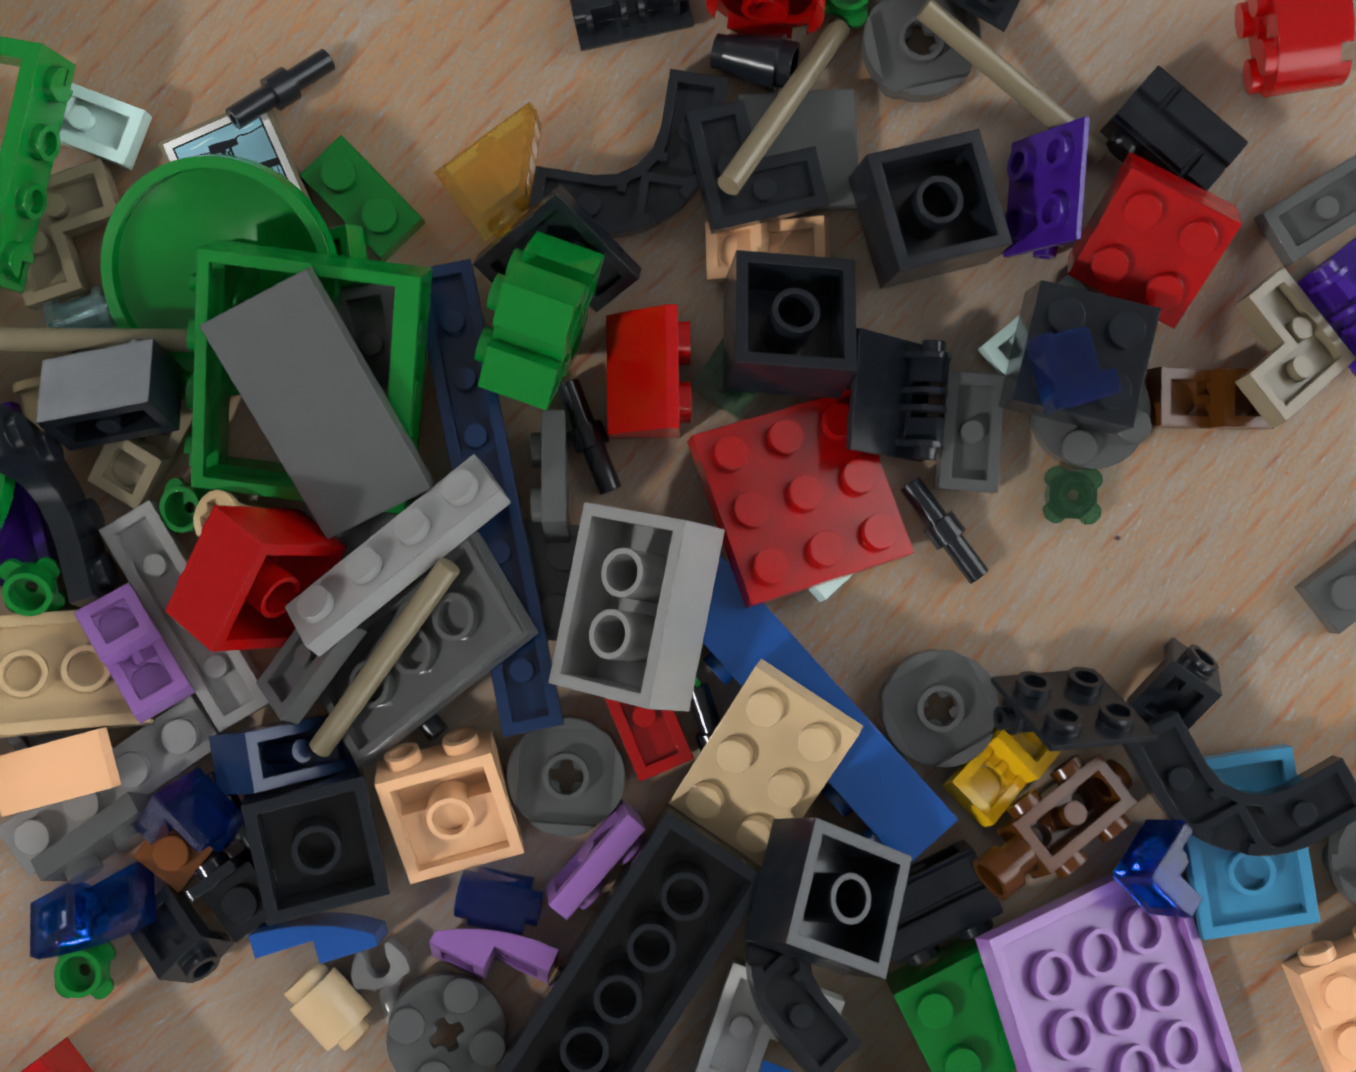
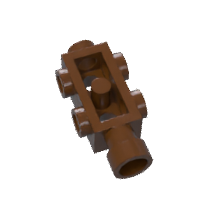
M1077 753L1061 763L1049 774L1055 783L1044 792L1039 794L1033 788L1009 805L1006 810L1012 818L996 830L1005 841V844L1001 847L991 846L973 861V868L983 885L997 898L1007 900L1025 885L1024 876L1028 873L1033 879L1050 875L1055 872L1059 879L1064 878L1087 861L1089 857L1082 848L1096 836L1104 843L1127 828L1131 821L1125 812L1134 806L1137 801L1128 791L1132 788L1133 782L1129 773L1122 765L1112 759L1105 761L1100 754L1083 760ZM1073 793H1077L1083 798L1085 806L1078 801H1072ZM1031 827H1035L1041 832L1043 843L1038 839Z

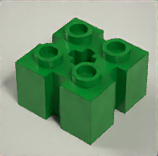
M539 231L534 234L524 250L515 248L509 260L506 274L498 273L488 295L487 309L495 311L492 322L493 328L485 326L475 351L474 359L483 363L478 387L547 411L560 387L562 376L566 377L578 355L588 318L586 315L595 293L605 257L604 254Z

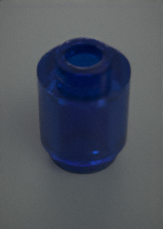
M482 866L479 867L477 872L465 869L457 890L454 917L467 919V926L523 936L526 925L536 927L538 925L544 891L534 889L535 877Z

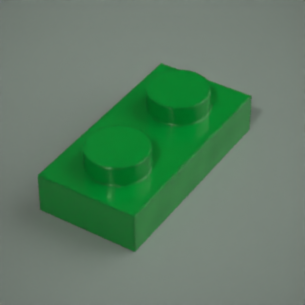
M342 135L300 174L308 185L346 224L363 226L365 243L382 261L386 262L426 223Z

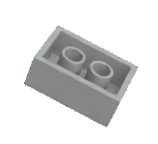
M584 502L548 683L646 709L689 711L725 530L683 519Z

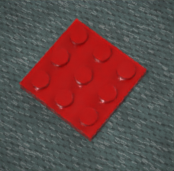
M851 389L844 391L840 399H815L692 435L687 441L717 528L725 530L722 543L746 609L900 560L914 553L879 456L846 449L847 416L849 413Z

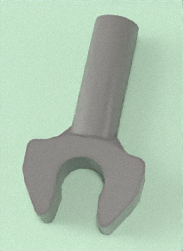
M390 937L384 945L386 958L390 963L388 971L380 972L374 969L368 949L355 953L351 968L354 988L357 990L368 989L378 995L387 1024L394 1004L402 992L400 985L403 977L409 974L414 966L410 951L395 937Z

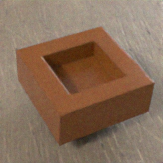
M175 807L168 811L133 857L180 893L195 878L196 874L194 871L210 859L222 842L181 809Z

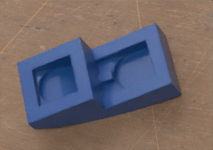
M319 912L270 926L267 925L266 921L249 934L248 937L255 959L313 941L319 963L321 964L378 946L387 935L388 929L385 921L369 916L351 913Z

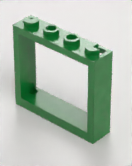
M0 36V64L20 67L0 151V289L23 294L29 265L33 264L34 261L33 248L40 218L47 207L46 192L53 162L60 150V131L67 102L73 93L70 88L76 65L42 43Z
M215 240L197 248V255L194 257V273L188 275L189 288L191 291H196L195 315H192L189 320L186 335L187 347L190 351H194V374L189 376L185 390L186 407L193 410L192 432L187 435L184 445V454H190L191 487L304 502L282 463L228 456L230 377L199 325L233 308L234 266L297 274L312 266L317 277L395 287L388 401L419 453L433 268ZM416 496L385 512L400 514L412 504Z

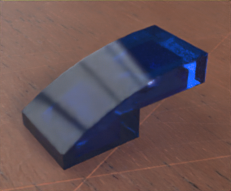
M137 861L93 886L84 882L78 884H70L68 882L31 902L30 957L41 960L81 951L118 939L155 922L154 873Z

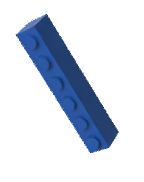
M720 555L703 638L704 645L711 652L703 659L704 662L726 686L734 678L743 686L760 659H763L863 725L859 736L829 778V784L821 792L844 817L853 810L869 827L861 836L912 856L911 862H913L959 819L765 604L748 609L745 608L732 568Z

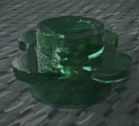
M1060 465L1049 468L1044 475V482L1047 485L1044 495L1046 504L1042 509L1044 517L1051 523H1060L1064 519H1078L1082 524L1090 525L1098 521L1102 513L1101 507L1097 504V489L1103 483L1101 473L1097 469L1084 468L1081 471H1067ZM1071 489L1075 490L1078 494L1077 499L1074 501L1070 500L1067 495Z

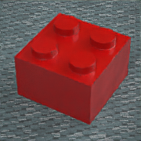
M1129 152L1082 231L1081 240L1076 241L1068 255V275L1108 296L1161 308L1158 321L1175 329L1242 226L1237 206Z
M214 505L202 527L200 537L186 567L178 578L177 586L165 612L211 652L281 648L296 629L285 606L337 565L346 545L335 537L327 540L318 523L300 509Z

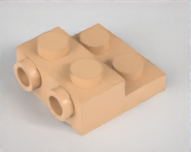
M473 727L458 728L446 734L440 745L420 750L416 743H403L387 751L384 755V760L377 761L374 786L410 884L524 853V839L508 794L507 777L492 731L477 734L476 729Z
M1356 926L1352 928L1353 934L1334 942L1321 940L1309 943L1297 951L1298 956L1281 962L1325 1072H1352L1356 1070Z

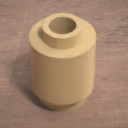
M318 961L284 993L285 997L293 1004L289 1008L291 1013L326 1051L332 1049L336 1044L343 1051H346L371 1026L364 1017L370 1012L372 1007L335 966L329 970L324 963L320 964Z

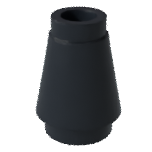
M717 33L711 51V68L722 70L723 73L775 93L778 88H783L798 67L800 43L787 40L786 33H730L728 35Z

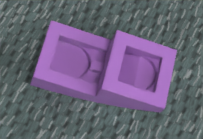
M129 582L74 612L97 655L107 667L133 715L140 724L195 693Z
M450 929L435 931L429 942L433 957L485 981L495 960L546 984L549 983L558 964L559 949L537 940L496 930Z

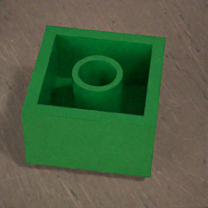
M959 937L940 947L939 954L934 958L919 965L910 966L906 964L887 974L885 980L931 1072H1012L1016 1070L975 938L963 940Z

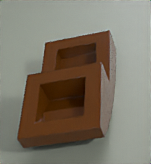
M1173 367L1147 369V391L1151 403V428L1271 429L1235 383L1249 369L1228 367L1213 370Z

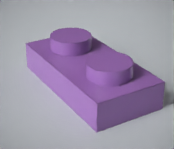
M620 800L612 813L596 827L546 885L549 906L566 920L578 907L583 910L588 908L601 893L605 885L603 878L617 862L621 865L627 863L640 848L644 839L641 834L646 828L639 812L626 801Z

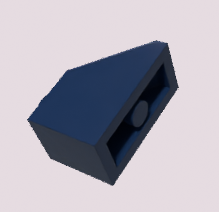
M328 713L304 717L299 724L279 721L209 736L218 795L255 794L358 767L343 739L340 740L329 757L319 756L311 750L309 743L329 716Z

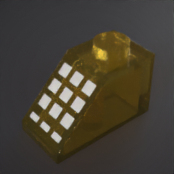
M530 101L434 172L443 188L483 241H486L492 235H495L497 238L523 216V212L529 209L542 129L537 111Z

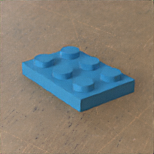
M1276 744L1203 756L1209 767L1221 781L1237 790L1259 792L1281 785L1297 776L1293 748L1287 744ZM1179 827L1192 915L1199 937L1202 940L1320 922L1308 847L1274 856H1250L1210 845Z

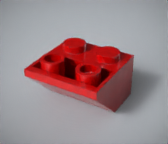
M664 304L606 315L609 438H680V424H691L692 418L691 382H679V366L690 365V321H678V304Z

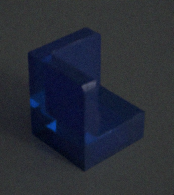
M1083 326L1057 334H1052L1050 331L1039 334L1025 343L1045 415L1106 399L1122 392L1116 367L1100 370L1091 333L1087 327Z
M197 767L153 794L135 828L151 845L173 830H176L195 851L200 852L210 846L215 852L220 853L229 847L243 824L244 818L242 812Z
M1146 819L1111 875L1149 914L1192 918L1203 899L1181 877L1189 863V856L1183 850V847L1193 832V829L1185 820Z

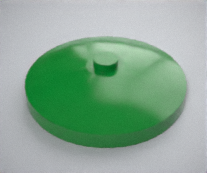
M223 154L197 155L174 160L142 176L127 190L113 210L104 233L101 248L100 268L105 299L117 328L187 329L191 316L195 315L196 291H191L189 288L188 275L194 273V257L197 255L198 247L215 240L338 255L333 238L319 211L308 197L287 178L267 166L246 158ZM234 266L233 307L295 274ZM318 277L338 312L341 280ZM167 352L183 367L182 386L186 387L189 376L194 374V353ZM230 378V396L240 395Z

